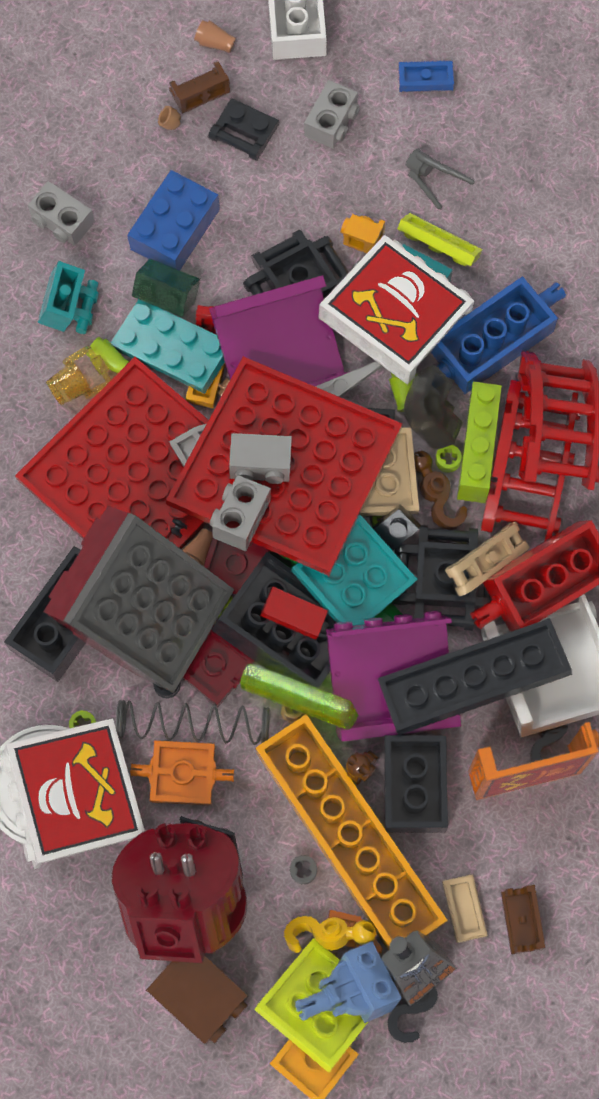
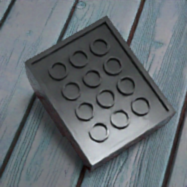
M108 506L101 518H96L81 543L83 548L69 571L64 570L49 595L51 600L44 613L73 631V635L123 668L174 693L234 589L136 515Z

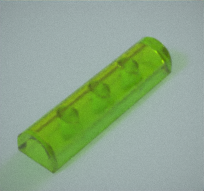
M251 663L247 664L243 671L240 685L241 689L346 730H349L354 725L359 716L350 700Z

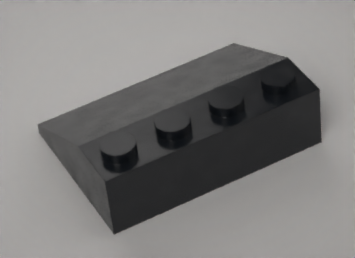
M266 552L211 630L309 699L318 690L330 672L326 629L335 628L334 624L336 622L327 613L319 636L315 640L260 616L272 587L323 608L292 573L290 567L269 552Z

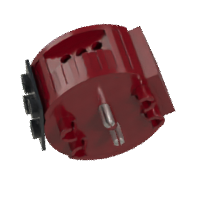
M180 816V823L168 825L163 823L156 829L150 828L133 838L122 849L113 866L112 885L125 933L130 942L138 949L140 959L203 963L205 953H213L220 949L240 930L247 914V896L242 881L243 872L235 833L225 828H218L199 820Z

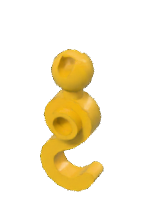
M301 916L291 920L284 930L287 946L295 953L301 951L299 940L296 937L304 931L311 932L316 941L327 950H338L344 947L349 940H354L359 945H365L373 942L376 936V928L370 921L362 920L353 927H348L344 920L336 917L328 918L319 924L313 917Z

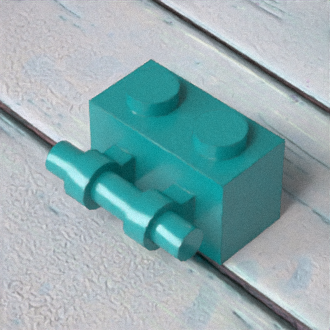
M58 261L49 276L37 323L64 332L74 319L77 322L75 331L79 334H86L88 326L92 324L93 314L91 312L93 304L97 303L99 293L97 288L99 283L95 280H88L87 287L83 286L82 281L85 270ZM78 297L83 300L81 309L76 307Z

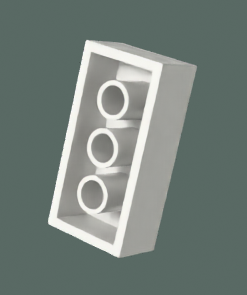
M268 0L273 60L326 56L323 0Z

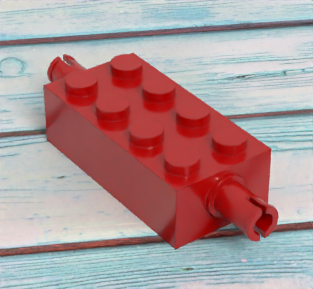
M592 520L577 521L516 558L483 582L491 597V601L470 613L472 619L477 618L474 621L475 625L482 629L485 625L501 616L508 630L514 631L543 620L598 586L599 533Z

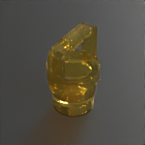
M86 346L62 361L65 367L49 378L46 383L58 403L63 405L84 395L86 400L92 398L111 381V378L107 373L109 368L101 355H96L91 347ZM87 353L91 357V363L98 374L102 375L105 379V382L91 389L86 378L75 363V360Z

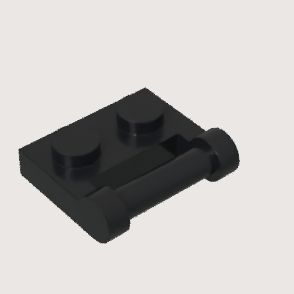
M231 98L216 124L212 125L208 139L215 142L219 140L249 154V158L258 161L279 126V120ZM225 128H229L243 136H246L256 141V143L251 144L224 130Z

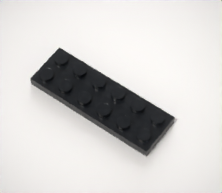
M549 618L378 678L397 735H401L572 675V669Z

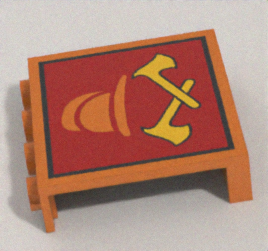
M585 722L570 744L567 745L568 754L497 771L491 747L478 749L468 770L476 800L581 774L598 754L599 735L597 730H592L590 722Z

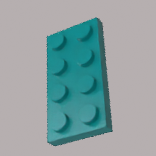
M140 298L111 341V344L118 352L131 358L136 357L143 364L204 394L225 363L216 334Z

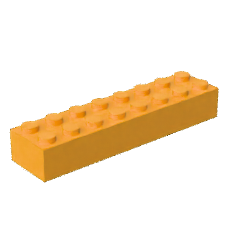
M307 714L256 747L257 756L368 921L374 925L376 933L388 951L390 950V942L395 937L402 936L405 938L416 930L428 936L447 922L442 911L351 778L347 776L346 771Z

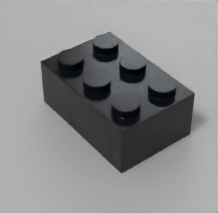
M385 735L384 828L387 833H446L448 829L446 735Z

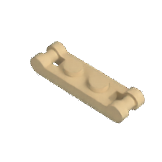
M517 522L506 525L497 534L445 569L448 577L453 578L457 585L455 590L459 596L474 590L530 548L527 541L522 540L518 532L520 528ZM464 570H466L470 576L468 580L463 573Z

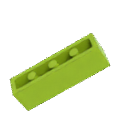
M473 381L469 398L457 500L486 503L490 488L502 385Z

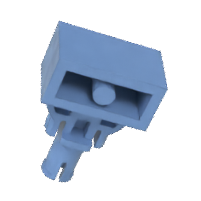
M373 942L346 952L332 971L330 977L319 982V988L322 991L297 1000L295 1007L297 1012L303 1011V1013L299 1014L303 1021L326 1010L329 1012L334 1010L332 1012L334 1017L344 1013L353 1016L361 1015L364 1023H367L392 1012L402 997Z

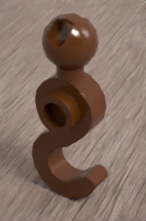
M415 452V471L423 476L420 483V492L426 500L434 502L431 508L433 521L442 529H456L465 521L467 508L465 506L460 507L456 512L455 518H449L444 514L443 506L449 497L450 481L443 473L433 472L431 469L432 457L428 452Z
M371 750L365 751L363 754L358 752L352 754L346 762L347 776L357 785L362 781L366 782L377 767L375 765L380 758Z

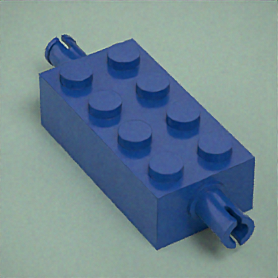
M523 276L460 319L432 349L430 353L439 362V365L420 377L423 385L426 386L428 384L427 390L433 391L438 385L451 378L462 392L467 394L471 391L473 381L484 382L518 358L522 350L528 351L554 332L558 317L550 307L566 297L564 289L560 288L557 290L560 284L555 282L538 295Z

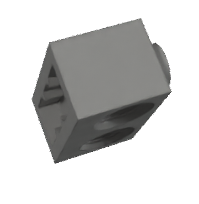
M328 80L304 122V136L334 149L338 141L342 142L348 130L346 125L349 120H354L359 112L360 105L357 104L358 92ZM340 103L343 104V106H335V104ZM324 125H330V126H332V127H331V128H324V127H322V126H324Z
M49 181L28 204L33 223L42 229L47 227L53 231V235L62 243L68 241L76 246L95 223L92 209ZM47 207H54L50 211H44V209ZM69 221H76L73 225H65Z
M237 475L234 483H228L222 496L224 503L221 509L216 508L211 517L209 525L212 526L213 538L247 551L269 505L271 488ZM242 496H248L252 500L250 502L243 503L240 502L238 499ZM235 521L238 522L240 526L237 528H229L226 526V524L228 522Z

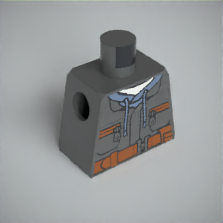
M418 930L413 931L405 938L402 936L395 937L390 942V950L382 957V961L396 988L409 1006L413 1005L457 969L442 947Z

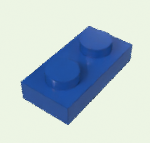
M453 61L399 62V92L448 91L454 88Z

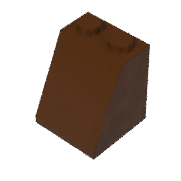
M205 955L203 963L171 961L146 989L153 998L205 1045L210 1040L215 1044L227 1031L223 1025L232 1016L234 1019H237L248 1007L245 1000L249 996Z

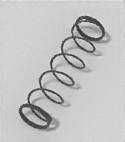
M119 700L117 704L116 732L118 738L124 737L126 714L129 705L134 730L140 740L147 736L157 706L162 730L168 741L173 740L176 736L185 707L191 733L196 742H200L204 738L214 708L220 736L225 744L229 743L234 735L242 709L252 744H258L260 739L262 744L269 737V707L263 708L262 728L257 741L254 742L244 706L240 707L231 735L226 741L215 704L210 709L200 739H197L195 736L190 709L187 703L182 707L178 724L171 738L166 733L161 705L158 701L155 703L144 736H140L138 733L132 702L129 700L126 704L125 700Z

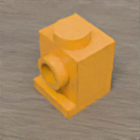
M352 214L351 218L346 217L340 232L344 234L343 244L368 253L383 237L385 221L380 219L377 224L367 216L359 217Z

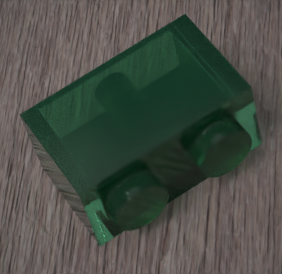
M149 259L136 272L132 297L183 317L196 301L200 278Z

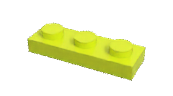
M411 213L401 219L397 228L404 232V236L408 239L421 241L427 244L430 250L436 253H445L453 257L454 262L463 266H472L479 259L483 250Z

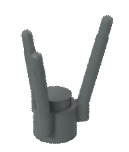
M419 148L409 155L405 164L410 169L408 176L416 181L439 210L442 208V205L420 178L421 175L426 177L435 168L471 185L475 183L473 179L433 159Z

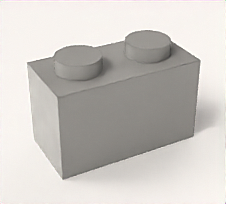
M231 433L229 479H236L237 475L251 481L265 480L271 484H279L283 481L289 482L292 436Z

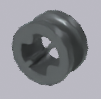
M298 856L291 862L290 875L296 883H311L317 875V865L309 856ZM301 862L303 865V862H307L310 864L309 871L311 875L306 878L304 875V878H300L297 876L298 869L296 865Z

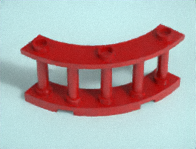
M522 350L517 379L521 383L522 391H528L529 397L524 399V421L530 422L529 436L523 437L518 476L522 480L536 482L537 475H541L542 472L582 478L581 485L588 490H594L595 483L599 482V381L597 368L586 359H583L581 368L541 363V360L538 359L534 352ZM546 386L580 391L583 394L585 403L548 398L547 395L543 394V388ZM551 410L586 415L587 433L547 427V424L543 423V412ZM545 439L586 444L584 466L544 461L543 457H540L541 441L544 442Z
M510 380L492 477H497V481H490L481 531L492 533L494 522H517V524L546 529V541L552 537V534L559 533L561 518L557 517L565 475H557L556 485L554 486L524 481L519 478L510 477L509 473H505L508 458L514 459V456L521 457L522 446L517 445L515 441H511L513 430H519L520 427L530 429V422L524 421L522 413L517 412V409H523L524 399L529 396H525L526 393L520 392V381ZM577 392L572 393V402H578ZM546 410V412L566 415V424L543 420V423L547 424V427L574 431L575 420L579 421L581 415ZM563 441L561 454L540 450V457H543L544 461L573 465L575 453H570L571 442ZM509 488L553 497L549 517L545 518L503 509L504 506L498 505L501 490L507 491Z

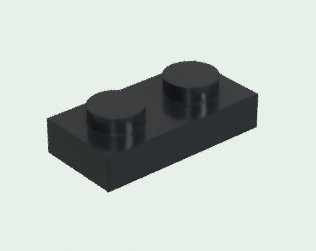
M400 504L372 528L393 551L417 532L421 524Z

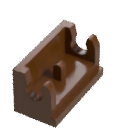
M219 61L213 63V70L180 85H177L175 81L169 82L171 86L169 91L182 114L230 93L229 77Z
M528 885L519 889L510 888L501 892L511 955L545 949L535 885Z

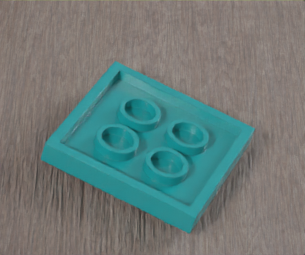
M359 515L330 576L301 563H297L291 569L292 573L320 605L328 610L327 613L336 623L349 621L352 622L353 626L364 625L365 619L374 618L418 580L361 515Z

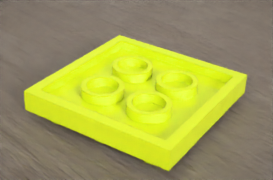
M313 938L259 1002L255 1011L329 1073L367 1023H364L361 1015L353 1016L344 1013L334 1017L332 1014L334 1010L330 1012L326 1010L304 1021L300 1018L299 1014L303 1013V1011L297 1012L295 1002L322 991L319 988V982L330 977L340 959L329 950L323 948Z

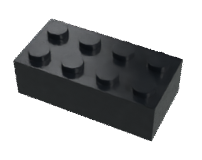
M73 546L4 641L10 651L57 682H59L86 644L73 635V631L44 613L51 600L49 595L64 570L69 571L81 551L76 546Z

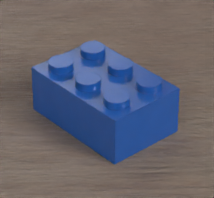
M170 170L127 234L130 250L178 275L220 210L218 194Z

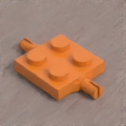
M154 740V752L150 764H131L132 770L130 775L131 777L149 778L151 803L211 806L212 789L216 781L234 782L235 769H217L214 761L215 744Z

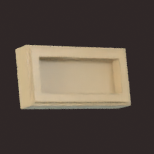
M473 874L442 881L456 943L487 937Z

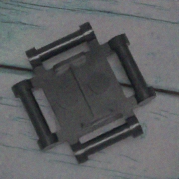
M299 229L292 233V237L268 250L252 254L251 259L259 272L244 280L243 285L247 292L256 295L264 292L260 287L264 282H267L271 290L323 275L326 287L321 288L325 299L347 276L349 271L333 249V242L329 236H324L312 243L310 239L307 240ZM320 253H324L339 279L336 280Z
M420 525L418 545L401 544L394 549V553L407 568L409 557H417L416 578L418 580L416 581V592L409 593L406 590L392 603L395 605H415L414 619L424 617V605L465 608V616L442 615L452 619V623H447V626L464 627V630L473 631L474 619L471 618L470 613L489 603L491 597L485 586L484 597H476V588L463 596H459L455 590L457 586L453 578L448 577L445 569L478 547V528H469V531L434 529L428 528V525ZM428 540L468 542V545L428 542ZM464 570L463 573L468 580L470 576L467 573V571Z

